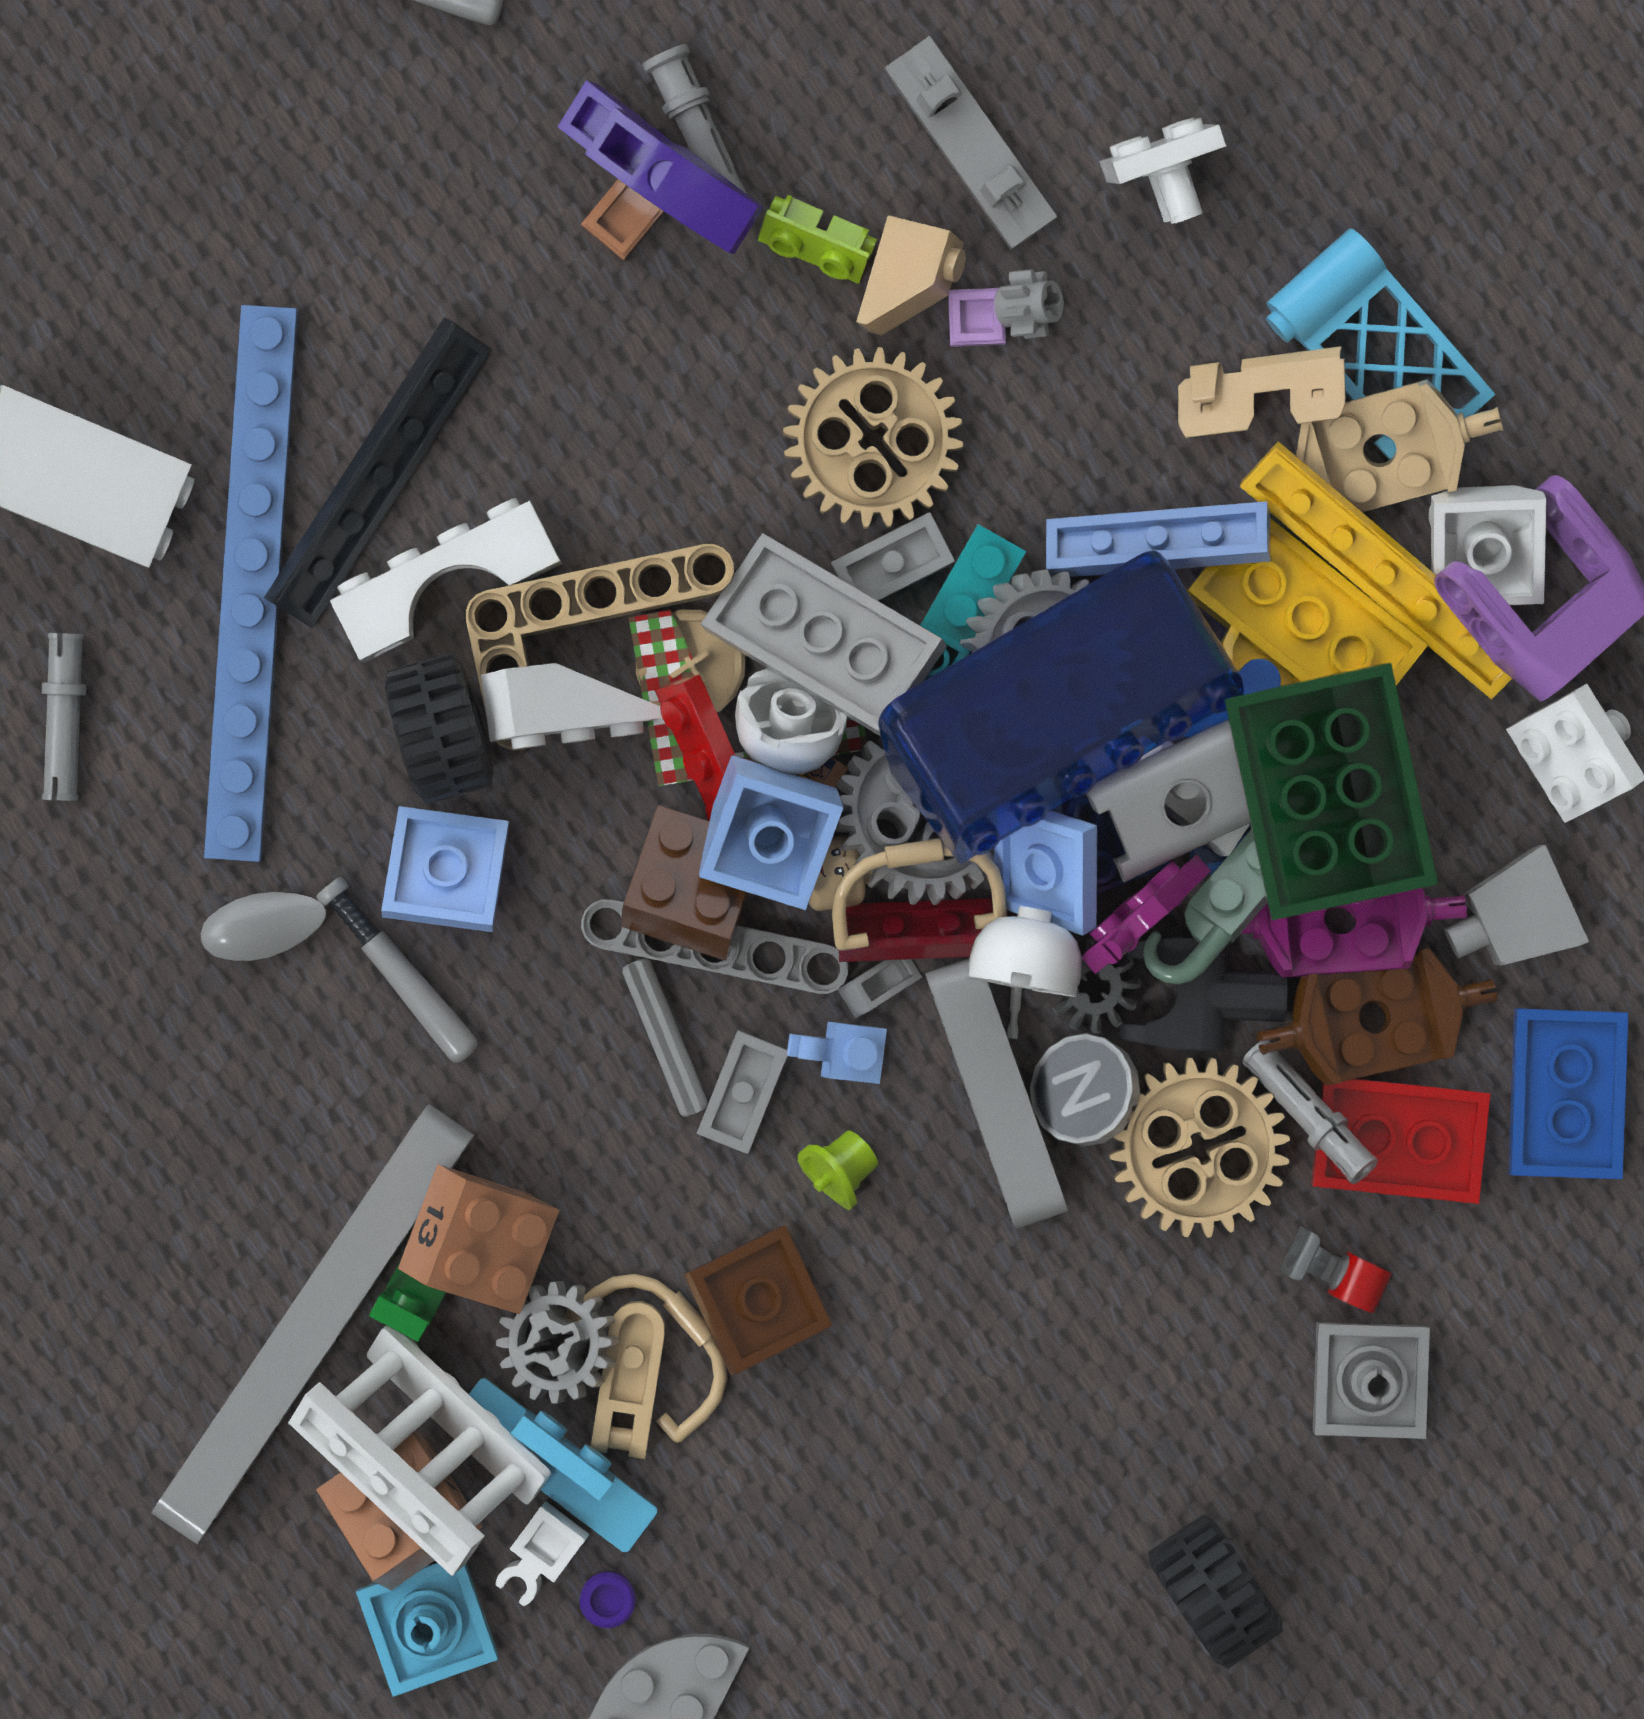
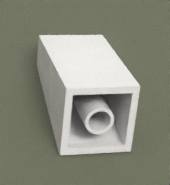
M0 385V507L148 568L153 558L161 560L167 551L173 534V530L166 527L173 508L182 509L194 484V478L187 476L192 464L9 387Z

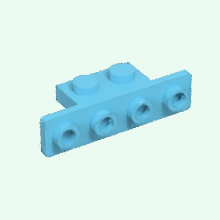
M481 1378L469 1395L485 1410L494 1414L500 1424L526 1448L534 1451L541 1462L549 1468L551 1475L541 1491L620 1551L628 1552L656 1516L657 1507L610 1472L608 1469L612 1463L601 1453L587 1444L580 1449L565 1438L564 1435L567 1429L552 1416L542 1410L536 1416L490 1380Z

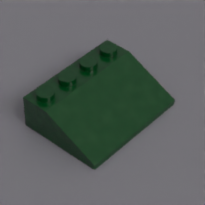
M1391 663L1362 667L1224 699L1271 920L1438 884Z

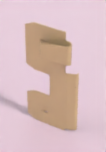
M1342 347L1242 359L1241 372L1224 374L1221 362L1190 366L1191 377L1185 379L1178 386V424L1185 438L1248 430L1254 418V394L1290 389V411L1298 424L1339 419L1345 407L1344 359H1340Z

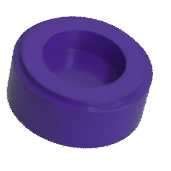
M609 1570L592 1575L583 1585L580 1594V1607L583 1615L590 1623L601 1628H614L627 1621L634 1610L636 1601L634 1587L628 1578L621 1573Z

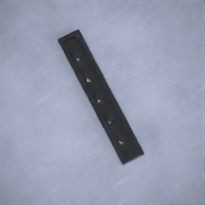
M445 317L443 318L264 596L265 599L307 626L314 627L338 590V586L347 576L492 350L490 347L453 321Z

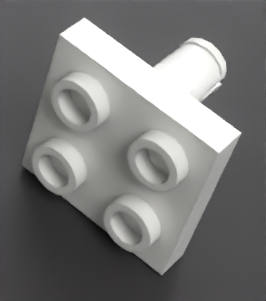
M1189 118L1163 127L1162 131L1165 138L1150 143L1148 136L1143 138L1139 136L1110 146L1112 157L1099 161L1106 182L1121 184L1141 176H1149L1164 222L1171 221V224L1202 214L1203 212L1187 165L1192 163V158L1225 147L1226 144L1220 126L1203 124L1201 118Z

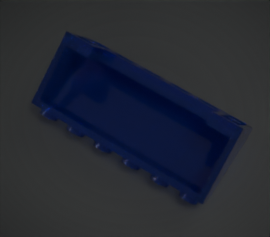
M1148 551L1134 557L898 696L880 714L878 727L890 773L957 861L962 864L976 855L990 852L997 846L999 841L1022 827L1037 824L1049 811L1069 799L1079 798L1087 794L1097 782L1116 771L1134 766L1143 755L1163 743L1181 738L1190 727L1214 713L1226 711L1224 699L1245 693L1242 676L1174 568L1160 552Z

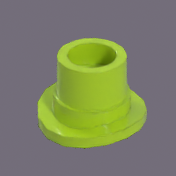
M849 1130L828 1146L820 1147L809 1144L798 1153V1163L802 1171L814 1183V1188L818 1192L823 1191L847 1210H851L857 1204L854 1191L859 1188L860 1182L878 1166V1160L869 1145L859 1135Z

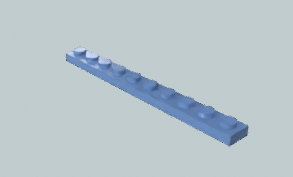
M241 305L204 858L262 862L279 607L265 599L264 596L280 573L282 565L299 312L296 308Z

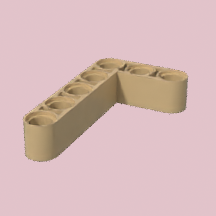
M702 544L495 588L476 594L467 606L466 623L484 708L485 702L481 675L489 673L491 663L500 656L513 657L519 667L529 666L524 637L720 595L731 583L735 574L734 563L730 554L718 545ZM715 556L724 562L726 572L719 583L704 585L695 579L694 567L700 558ZM652 567L665 569L671 576L669 590L659 597L645 595L640 589L642 574ZM597 579H607L616 587L614 602L604 609L591 607L586 600L587 587L592 581ZM544 590L557 592L562 600L560 613L551 620H540L532 612L534 597ZM489 602H499L507 610L505 625L495 632L484 631L478 624L479 610L484 604ZM510 740L496 741L500 746L510 749L512 751H522L527 749L524 748L513 750L512 742Z

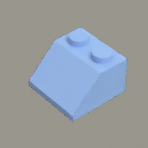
M731 755L713 804L699 877L806 910L844 808L837 788Z

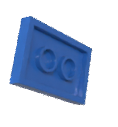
M1514 1008L1509 1175L1623 1179L1628 1012Z

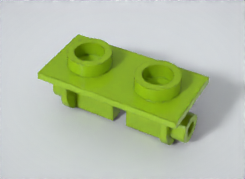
M790 195L786 199L775 196L770 209L765 214L758 241L767 244L778 255L788 258L797 257L816 265L823 273L832 278L848 279L859 284L867 261L870 259L878 240L868 235L870 230L834 215L827 231L817 228L823 210L797 200Z

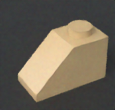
M888 215L856 322L869 332L882 336L947 297L952 282H957L964 270L966 260L965 250L962 249L964 242L949 230Z

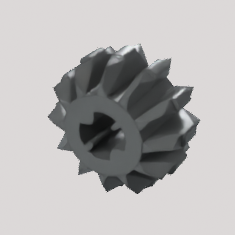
M1094 939L1085 940L1084 952L1095 944ZM1124 958L1114 966L1108 963L1096 973L1098 979L1107 980L1108 983L1106 994L1103 992L1098 993L1101 996L1099 1001L1090 1002L1088 994L1079 992L1077 986L1076 997L1066 996L1065 999L1052 1007L1053 1013L1058 1016L1065 1013L1072 1006L1076 1008L1068 1024L1074 1030L1080 1027L1085 1013L1089 1014V1027L1093 1034L1101 1032L1100 1014L1102 1013L1106 1014L1109 1022L1114 1027L1120 1026L1122 1019L1113 1007L1118 1003L1125 1009L1134 1010L1137 1005L1134 1000L1121 996L1122 989L1139 988L1140 980L1137 978L1121 980L1119 975L1134 965L1131 958ZM1082 960L1080 979L1086 981L1087 978L1084 974L1092 970Z

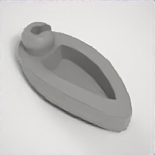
M268 892L252 894L228 903L209 916L204 922L200 933L201 942L210 954L218 958L233 961H252L269 958L291 949L313 934L325 920L326 909L316 899L296 893Z

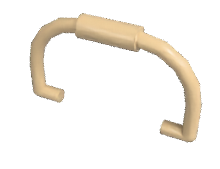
M940 838L886 846L883 852L863 858L848 870L836 888L832 908L835 946L840 951L869 946L867 933L848 936L846 904L847 897L855 883L871 870L885 865L888 869L942 861L944 856H960L976 863L986 873L992 893L993 913L974 916L976 929H982L998 917H1008L1005 886L999 867L984 851L965 843L941 842Z
M638 1274L613 1276L593 1287L585 1294L583 1300L587 1301L594 1297L603 1298L618 1289L635 1287L650 1291L665 1302L663 1307L699 1347L704 1346L711 1358L714 1378L710 1394L699 1409L679 1426L666 1412L656 1420L658 1425L674 1442L680 1443L704 1423L722 1401L727 1382L726 1364L706 1321L680 1291L674 1293L659 1280ZM571 1309L565 1312V1317L576 1322L582 1320Z

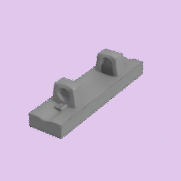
M930 36L884 67L885 73L1011 251L1057 219L1055 212ZM957 98V100L943 110L934 114L937 108L947 99Z

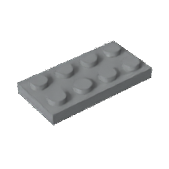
M764 533L761 534L733 575L731 583L722 591L701 622L705 631L884 739L947 647L940 637Z

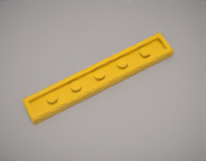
M1279 441L1242 480L1240 487L1257 502L1267 501L1271 514L1394 618L1427 643L1433 651L1491 700L1512 679L1495 665L1443 601L1435 587L1434 578L1436 575Z

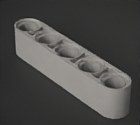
M970 958L927 972L925 975L931 993L934 996L949 1044L952 1047L968 1098H970L986 1149L989 1152L1004 1200L1007 1203L1010 1217L1015 1230L1065 1213L1068 1209L989 984L985 981L968 978Z

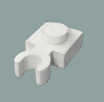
M545 1501L510 1548L522 1560L509 1563L498 1575L496 1586L501 1589L511 1577L517 1576L522 1578L526 1583L527 1590L519 1603L522 1606L528 1605L541 1589L542 1579L540 1574L542 1573L554 1583L590 1534Z

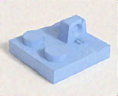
M1009 797L994 804V863L999 867L1005 886L1007 910L1017 914L1019 906L1052 912L1050 923H1054L1068 931L1083 936L1096 928L1097 825L1038 806L1027 805L1022 801Z
M399 806L381 909L382 918L493 932L509 832V821Z

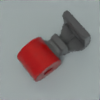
M1300 1226L1279 1271L1297 1281L1302 1280L1306 1273L1312 1274L1329 1283L1328 1294L1374 1314L1393 1273L1348 1251L1341 1258L1320 1247L1321 1238L1319 1235Z

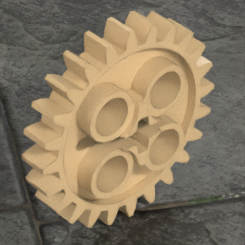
M878 347L873 362H865L864 356L858 348L854 350L853 365L848 367L835 355L832 357L834 369L832 375H827L817 367L813 370L815 380L819 385L816 389L799 385L798 392L807 401L806 405L788 406V413L800 420L799 425L783 428V435L798 440V445L784 451L785 458L801 459L802 465L791 473L792 480L809 478L811 483L804 491L803 497L809 499L821 493L825 497L820 509L823 515L835 505L841 507V524L845 525L853 512L861 513L863 529L869 528L873 514H880L886 528H891L893 511L900 510L903 516L910 522L914 519L912 503L918 501L928 509L933 507L932 499L927 492L930 487L942 492L947 491L949 486L939 476L940 471L957 472L959 465L946 457L947 452L961 450L963 442L948 437V432L960 427L962 419L946 418L944 414L945 411L955 404L954 397L937 399L935 394L943 383L941 377L927 384L921 380L926 367L925 363H920L911 372L904 369L906 361L904 352H901L896 357L893 364L885 363L883 348ZM878 385L887 389L892 396V404L888 410L883 413L874 414L864 409L860 402V396L866 388ZM841 400H847L871 430L875 431L880 427L886 430L882 442L894 458L907 470L905 477H899L893 471L877 448L871 446L864 450L860 447L863 441V433L852 419L839 407ZM837 421L847 427L850 432V439L844 447L831 450L820 443L818 432L825 423ZM914 427L925 433L928 439V447L920 455L909 456L899 450L896 437L905 428ZM873 463L881 467L886 476V482L883 487L875 492L862 491L857 487L854 481V473L859 466Z
M1186 1057L1184 1073L1178 1074L1169 1062L1163 1063L1165 1079L1159 1082L1148 1073L1143 1075L1149 1090L1144 1095L1140 1093L1137 1106H1134L1127 1118L1130 1121L1122 1132L1113 1137L1123 1142V1148L1109 1153V1159L1125 1162L1126 1168L1113 1176L1116 1182L1132 1181L1134 1186L1126 1193L1125 1200L1129 1203L1143 1197L1146 1201L1141 1209L1140 1216L1146 1219L1157 1210L1160 1211L1159 1228L1164 1231L1177 1219L1180 1220L1181 1234L1184 1237H1189L1194 1223H1200L1204 1235L1210 1238L1213 1234L1214 1222L1219 1220L1230 1233L1234 1232L1233 1215L1239 1212L1244 1218L1252 1222L1255 1218L1249 1206L1250 1203L1255 1200L1266 1206L1271 1204L1268 1196L1262 1191L1265 1184L1272 1186H1282L1283 1184L1271 1171L1273 1166L1289 1164V1159L1275 1153V1146L1290 1141V1138L1286 1134L1274 1133L1272 1126L1285 1118L1284 1114L1281 1112L1266 1113L1264 1108L1273 1099L1272 1093L1266 1092L1256 1097L1252 1094L1258 1078L1252 1075L1241 1084L1236 1082L1238 1076L1237 1065L1231 1064L1221 1076L1218 1074L1215 1058L1209 1057L1203 1072H1198L1192 1057ZM1211 1096H1222L1229 1105L1228 1118L1219 1126H1207L1200 1116L1201 1105ZM1159 1116H1169L1177 1124V1137L1167 1146L1160 1147L1152 1144L1148 1136L1149 1125ZM1243 1126L1245 1128L1243 1136L1207 1148V1159L1202 1162L1194 1155H1187L1160 1168H1154L1152 1165L1153 1160L1157 1157L1190 1147L1192 1145L1190 1136L1198 1132L1203 1139H1212L1235 1127ZM1232 1148L1244 1149L1249 1157L1247 1171L1238 1178L1225 1177L1220 1167L1221 1157ZM1180 1168L1192 1169L1197 1175L1198 1183L1196 1190L1185 1198L1174 1197L1168 1188L1169 1177Z

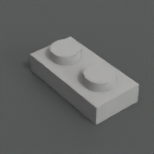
M929 512L832 561L831 565L838 578L875 600L880 601L955 563V560Z
M737 1030L697 1134L748 1154L787 1058V1049Z

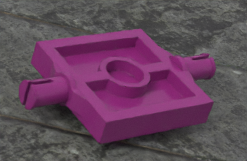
M1197 854L1181 868L1172 860L1150 879L1147 885L1139 892H1134L1090 933L1096 943L1081 956L1083 961L1095 974L1108 963H1117L1125 953L1137 947L1139 937L1173 908L1179 906L1184 897L1211 870Z

